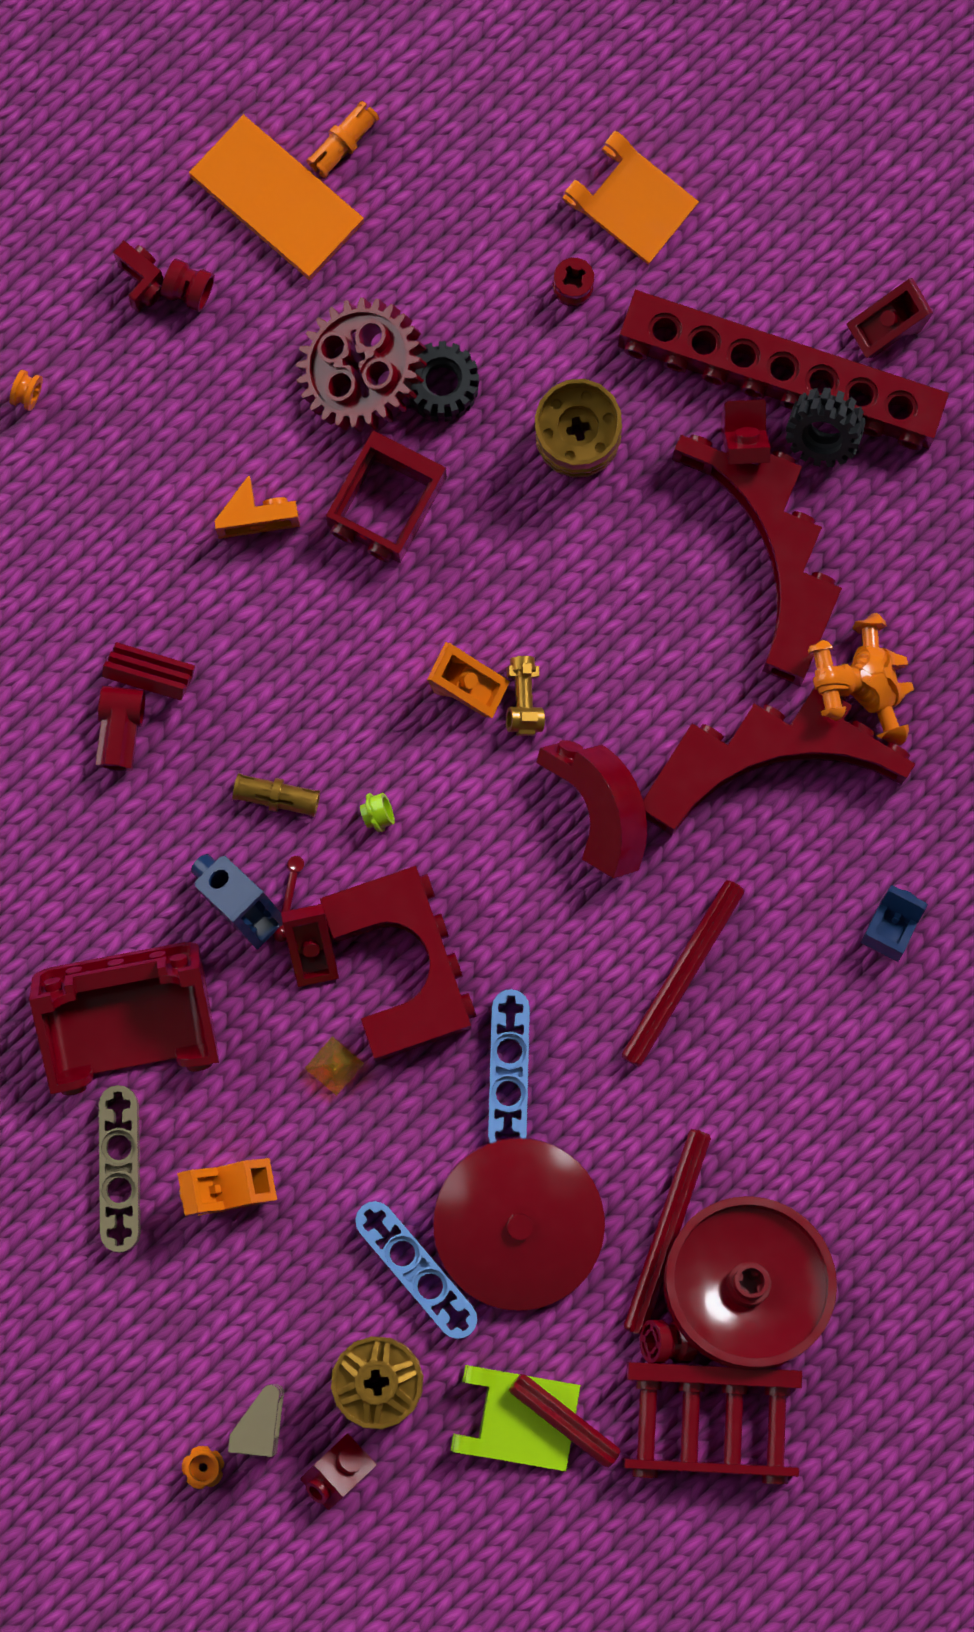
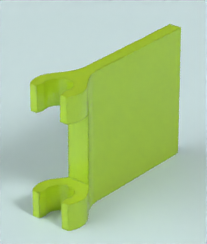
M465 1365L462 1382L487 1386L479 1438L453 1434L450 1451L566 1471L571 1440L510 1393L509 1389L512 1383L520 1374ZM528 1376L576 1414L581 1385Z

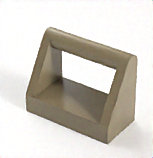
M271 1384L262 1389L231 1432L228 1452L273 1457L277 1454L284 1399V1389L281 1385Z

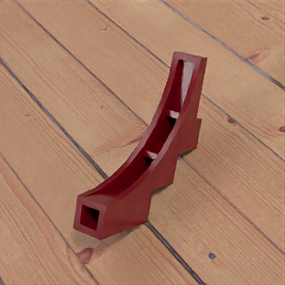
M814 687L791 725L784 722L786 717L774 707L764 704L761 708L754 703L728 745L722 742L723 735L706 724H702L699 728L692 723L643 799L647 821L672 836L690 812L716 789L745 773L775 763L807 759L843 762L872 770L901 785L912 771L915 763L909 760L910 754L900 746L890 742L886 746L873 738L874 732L866 725L855 720L851 724L844 719L852 707L851 704L846 702L847 696H840L842 707L846 706L845 714L840 720L834 721L827 716H822L821 711L825 710L823 696Z

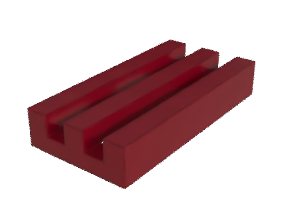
M116 642L113 652L111 651L108 656V661L103 665L102 677L182 701L194 676L195 665Z

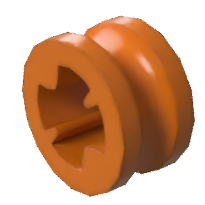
M20 370L12 385L9 403L14 406L22 403L25 410L31 411L37 403L41 392L42 376L35 375L30 377L28 376V371Z

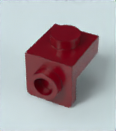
M123 240L113 251L117 265L139 283L129 294L128 298L131 307L140 312L145 305L151 307L161 297V287L164 279L161 270L154 265L156 262L155 258L140 245L133 248Z
M347 1433L300 1479L306 1486L309 1496L330 1510L377 1464Z

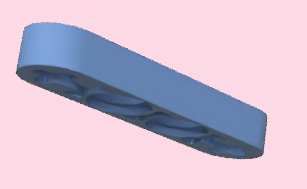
M513 989L504 990L499 993L492 1004L489 1143L496 1141V1132L503 1131L504 1117L495 1119V1110L507 1114L521 1111V1120L512 1118V1131L519 1133L522 1138L527 1137L530 1007L525 995ZM507 998H515V1004L523 1006V1013H516L514 1028L521 1026L524 1028L523 1035L515 1032L497 1034V1026L506 1028V1014L499 1012L498 1008L499 1006L506 1005ZM509 1039L518 1042L522 1048L520 1059L510 1064L500 1060L497 1054L500 1043ZM504 1082H513L520 1088V1100L512 1106L501 1104L496 1097L497 1088Z
M377 1201L368 1202L358 1210L355 1219L356 1227L363 1238L446 1335L455 1339L465 1338L470 1335L477 1324V1313L473 1306L389 1207ZM369 1210H372L375 1214L382 1210L386 1214L382 1222L389 1232L393 1230L394 1226L401 1230L400 1234L388 1240L383 1249H380L376 1244V1241L383 1239L382 1235L374 1228L370 1231L364 1228L368 1221L365 1214ZM399 1241L409 1242L415 1249L414 1260L407 1266H398L390 1258L392 1246ZM426 1274L437 1275L443 1283L442 1292L435 1299H426L418 1291V1282ZM450 1291L457 1296L456 1300L450 1302L455 1310L459 1312L465 1308L470 1314L466 1318L469 1327L464 1331L458 1327L453 1330L448 1328L447 1323L451 1318L443 1308L439 1315H436L431 1309L432 1306L443 1302Z

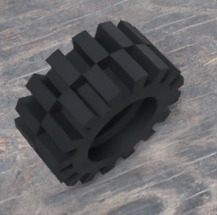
M439 341V346L436 347L432 346V342L426 344V350L417 355V357L427 363V367L416 370V374L424 382L411 385L410 389L417 397L416 399L409 398V403L413 408L416 407L418 409V414L421 416L430 415L432 421L438 422V417H445V422L452 421V416L456 414L460 418L465 414L467 407L471 409L474 405V398L478 395L479 374L476 362H472L471 354L467 350L461 352L460 345L455 343L452 344V347L446 346V341ZM436 368H448L456 374L458 385L448 395H435L426 386L428 374Z
M817 388L810 390L809 396L803 393L793 406L785 431L787 432V443H792L791 450L794 454L802 451L800 459L806 462L809 457L814 458L813 465L819 467L821 461H826L827 467H834L836 459L840 465L845 464L848 457L852 459L858 450L866 424L865 418H862L864 413L862 408H855L857 402L855 399L850 397L847 401L843 400L845 393L839 390L837 396L831 395V388H824L822 395L819 394ZM812 423H829L836 427L839 433L830 434L816 429Z

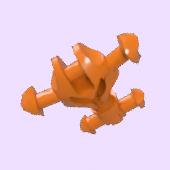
M872 613L864 620L855 621L852 629L858 634H862V646L857 648L851 666L848 664L833 666L830 653L833 647L828 641L821 640L809 647L808 654H814L817 668L813 677V685L819 694L823 696L825 710L821 711L822 716H827L834 721L840 720L846 711V706L842 707L840 696L846 697L851 694L868 712L877 713L883 733L876 736L884 739L886 742L902 745L908 737L909 725L899 726L893 708L902 701L905 695L914 690L912 682L898 683L896 670L907 667L908 660L907 657L896 654L886 648H879L878 631L887 627V625L878 613Z

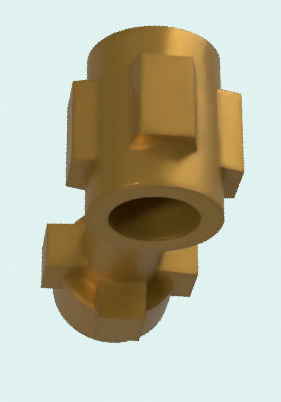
M535 657L510 658V665L506 667L507 678L515 680L516 707H508L506 728L508 732H516L517 736H534L535 732H542L545 725L543 708L533 707L532 679L540 676L539 666H535Z

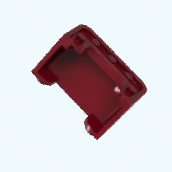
M177 943L54 966L41 970L32 977L29 1002L50 1094L61 1092L67 1096L76 1095L86 1090V1085L92 1082L95 1073L176 1058L179 1066L187 1067V1070L191 1072L202 1071L211 1067L213 1063H219V1053L200 948L196 943Z

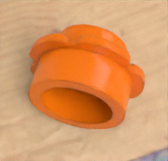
M197 1446L191 1450L189 1456L183 1459L182 1473L187 1476V1482L193 1488L214 1487L223 1477L221 1470L224 1467V1459L218 1451H211L208 1446ZM202 1463H205L207 1465V1470L205 1472H202L199 1469V1466Z

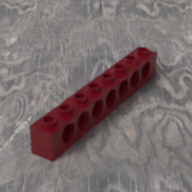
M636 289L619 334L618 347L623 348L624 352L633 358L646 360L647 357L663 361V365L666 368L675 372L685 373L686 370L702 374V378L709 383L720 386L729 383L741 387V391L744 394L754 398L768 396L781 400L780 404L790 410L793 409L795 402L799 400L803 393L809 396L810 390H812L810 382L815 379L826 381L831 388V395L837 396L838 390L844 392L843 400L845 401L849 399L851 393L861 392L868 397L870 404L861 407L864 412L862 418H865L866 423L863 433L872 437H881L883 434L896 438L901 446L912 450H921L922 447L930 448L949 396L948 392ZM659 328H667L674 333L675 337L671 341L663 342L658 340L653 332ZM697 341H706L712 345L714 351L710 354L702 355L697 353L692 345ZM739 353L746 354L751 358L753 364L745 368L738 367L733 363L731 357ZM782 366L790 371L792 377L781 381L774 378L770 370L774 367ZM892 405L903 406L907 410L909 417L902 420L896 419L891 416L888 407Z

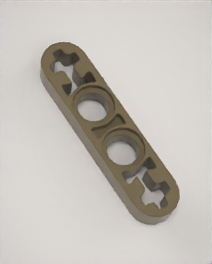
M116 1085L106 1089L99 1100V1200L101 1241L106 1248L119 1253L132 1250L139 1242L141 1234L140 1135L138 1098L127 1087ZM122 1093L123 1099L131 1103L130 1108L123 1109L122 1123L132 1122V1129L130 1131L122 1128L107 1131L108 1122L116 1124V1113L114 1110L108 1109V1102L115 1101L116 1094ZM115 1136H125L131 1142L130 1154L122 1160L111 1158L107 1149L108 1143ZM118 1178L128 1180L132 1188L129 1199L121 1203L112 1201L108 1195L110 1183ZM109 1207L118 1210L132 1207V1216L123 1214V1225L125 1228L132 1230L131 1237L124 1238L123 1245L117 1246L116 1239L109 1238V1230L116 1229L117 1215L108 1217Z

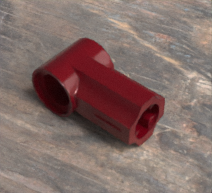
M102 686L98 706V721L101 723L96 755L97 767L115 771H133L138 727L142 726L144 719L145 690Z

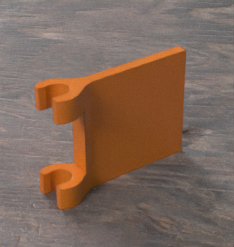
M614 131L604 143L605 146L602 148V151L613 160L619 162L618 166L594 195L584 185L574 180L564 192L565 195L562 199L572 208L591 218L649 265L697 206L699 201L638 153L623 135Z

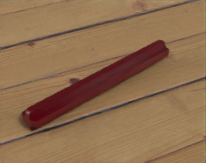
M726 880L622 1052V1057L627 1062L638 1067L644 1062L742 898L744 889L740 885L730 880Z
M691 1129L688 1133L624 1322V1329L640 1335L644 1323L651 1319L664 1280L668 1253L680 1232L711 1140L709 1134L700 1130Z

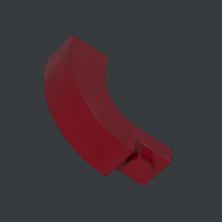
M562 740L557 744L541 747L536 763L571 783L580 792L587 805L590 817V831L582 860L613 879L639 871L647 840L646 811L637 783L625 764L602 744L583 749L576 742Z

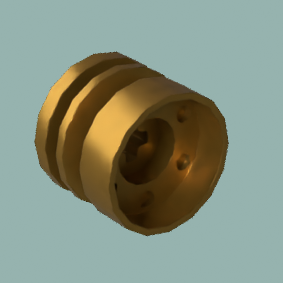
M587 379L566 380L553 386L540 400L535 414L536 445L544 462L557 473L575 478L589 477L604 470L616 457L621 443V410L614 396L601 384ZM580 425L581 430H588L585 432L584 440L577 441L575 435H569L572 433V426Z
M371 1336L354 1342L340 1354L332 1370L331 1390L336 1406L348 1420L363 1428L384 1429L399 1424L415 1410L422 1396L424 1376L419 1360L406 1345L392 1338ZM372 1370H379L381 1377L389 1378V1385L382 1388V1395H375L373 1388H366L365 1380L372 1378Z

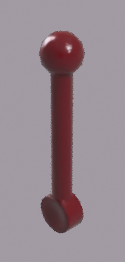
M293 856L287 862V868L290 873L281 912L291 909L297 876L304 867V861L299 856ZM283 925L273 934L274 939L278 942L287 940Z

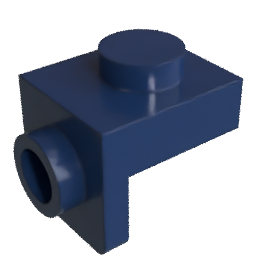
M891 885L880 901L860 943L898 962L928 904L911 892Z

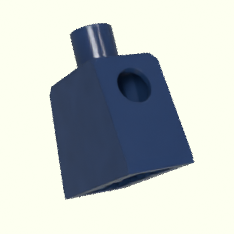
M205 854L194 862L191 872L198 878L194 886L257 950L283 925L281 912L226 856H221L215 861L209 854Z

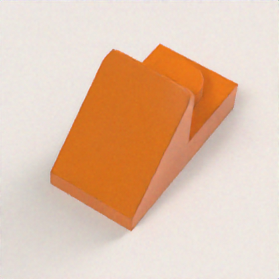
M250 476L244 480L214 521L219 539L300 527L296 501L288 502V499L285 497H276L263 501L262 506L255 505Z
M445 642L427 678L433 692L437 695L452 697L483 717L493 718L510 683L509 680L448 642Z

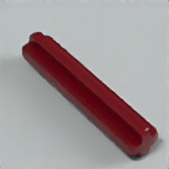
M520 1374L514 1380L509 1389L513 1396L601 1465L609 1468L617 1460L621 1452L619 1447L531 1378Z

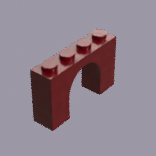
M416 866L320 898L335 943L379 928L391 927L402 929L415 936L428 954L430 961L428 978L421 991L414 998L404 1004L361 1018L375 1062L471 1030L469 1019L477 1017L469 993L461 995L455 979L463 977L455 953L446 954L442 939L448 938L449 935L442 914L439 913L433 916L428 902L429 899L435 898L428 874L419 876Z

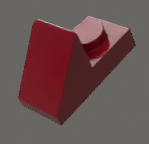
M909 278L846 324L866 358H874L903 336L920 333L933 312L914 279Z
M760 399L725 402L721 419V434L728 464L770 463V444L766 432V401Z
M323 903L281 912L298 987L339 979Z

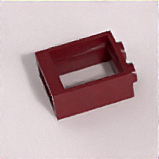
M373 430L326 514L327 525L332 528L330 533L346 543L352 544L356 540L368 546L367 552L383 562L388 563L390 559L401 563L447 479L446 467ZM375 460L427 486L396 543L344 517Z

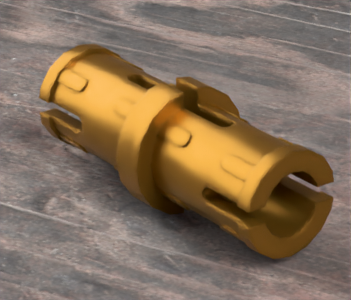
M238 773L232 799L269 806L268 810L278 812V809H284L315 817L320 790L315 791L284 784V779L275 778L273 782Z

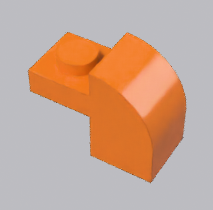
M270 1158L245 1160L219 1167L193 1169L177 1173L180 1186L179 1194L185 1216L219 1213L277 1200Z

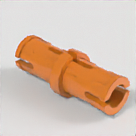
M360 101L339 126L333 125L328 131L329 137L311 157L307 158L306 161L313 171L317 172L320 170L319 176L326 178L347 153L352 154L357 149L356 143L374 123L378 122V114L371 107L366 110L367 104Z

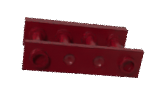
M627 1362L626 1379L636 1380V1389H640L637 1458H623V1467L632 1468V1477L658 1478V1470L762 1475V1483L788 1484V1476L799 1477L798 1467L784 1466L786 1396H791V1388H802V1371L782 1369L743 1370L721 1366ZM662 1381L679 1382V1391H683L680 1460L654 1459L657 1390H661ZM705 1384H722V1393H726L724 1463L698 1461L700 1392H705ZM748 1386H765V1395H769L767 1465L741 1464L743 1394H748Z

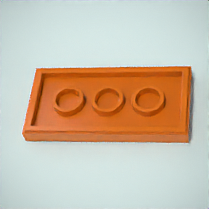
M244 114L189 171L191 179L309 281L364 224V218Z

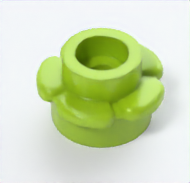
M371 793L366 794L365 804L360 805L362 819L367 828L374 827L377 832H384L385 827L395 823L391 804L384 793L375 796Z

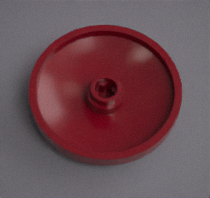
M515 1137L496 1140L480 1146L455 1165L444 1180L437 1196L433 1216V1231L439 1257L445 1269L459 1287L487 1305L505 1310L522 1311L551 1305L563 1299L580 1286L593 1269L599 1257L604 1239L605 1218L603 1204L595 1183L575 1158L561 1148L545 1141Z
M742 1196L711 1204L694 1215L685 1224L674 1240L667 1256L664 1270V1292L667 1306L675 1325L696 1350L711 1360L728 1367L743 1370H763L792 1361L804 1353L820 1337L834 1310L837 1277L835 1265L827 1244L805 1217L777 1201L761 1197Z

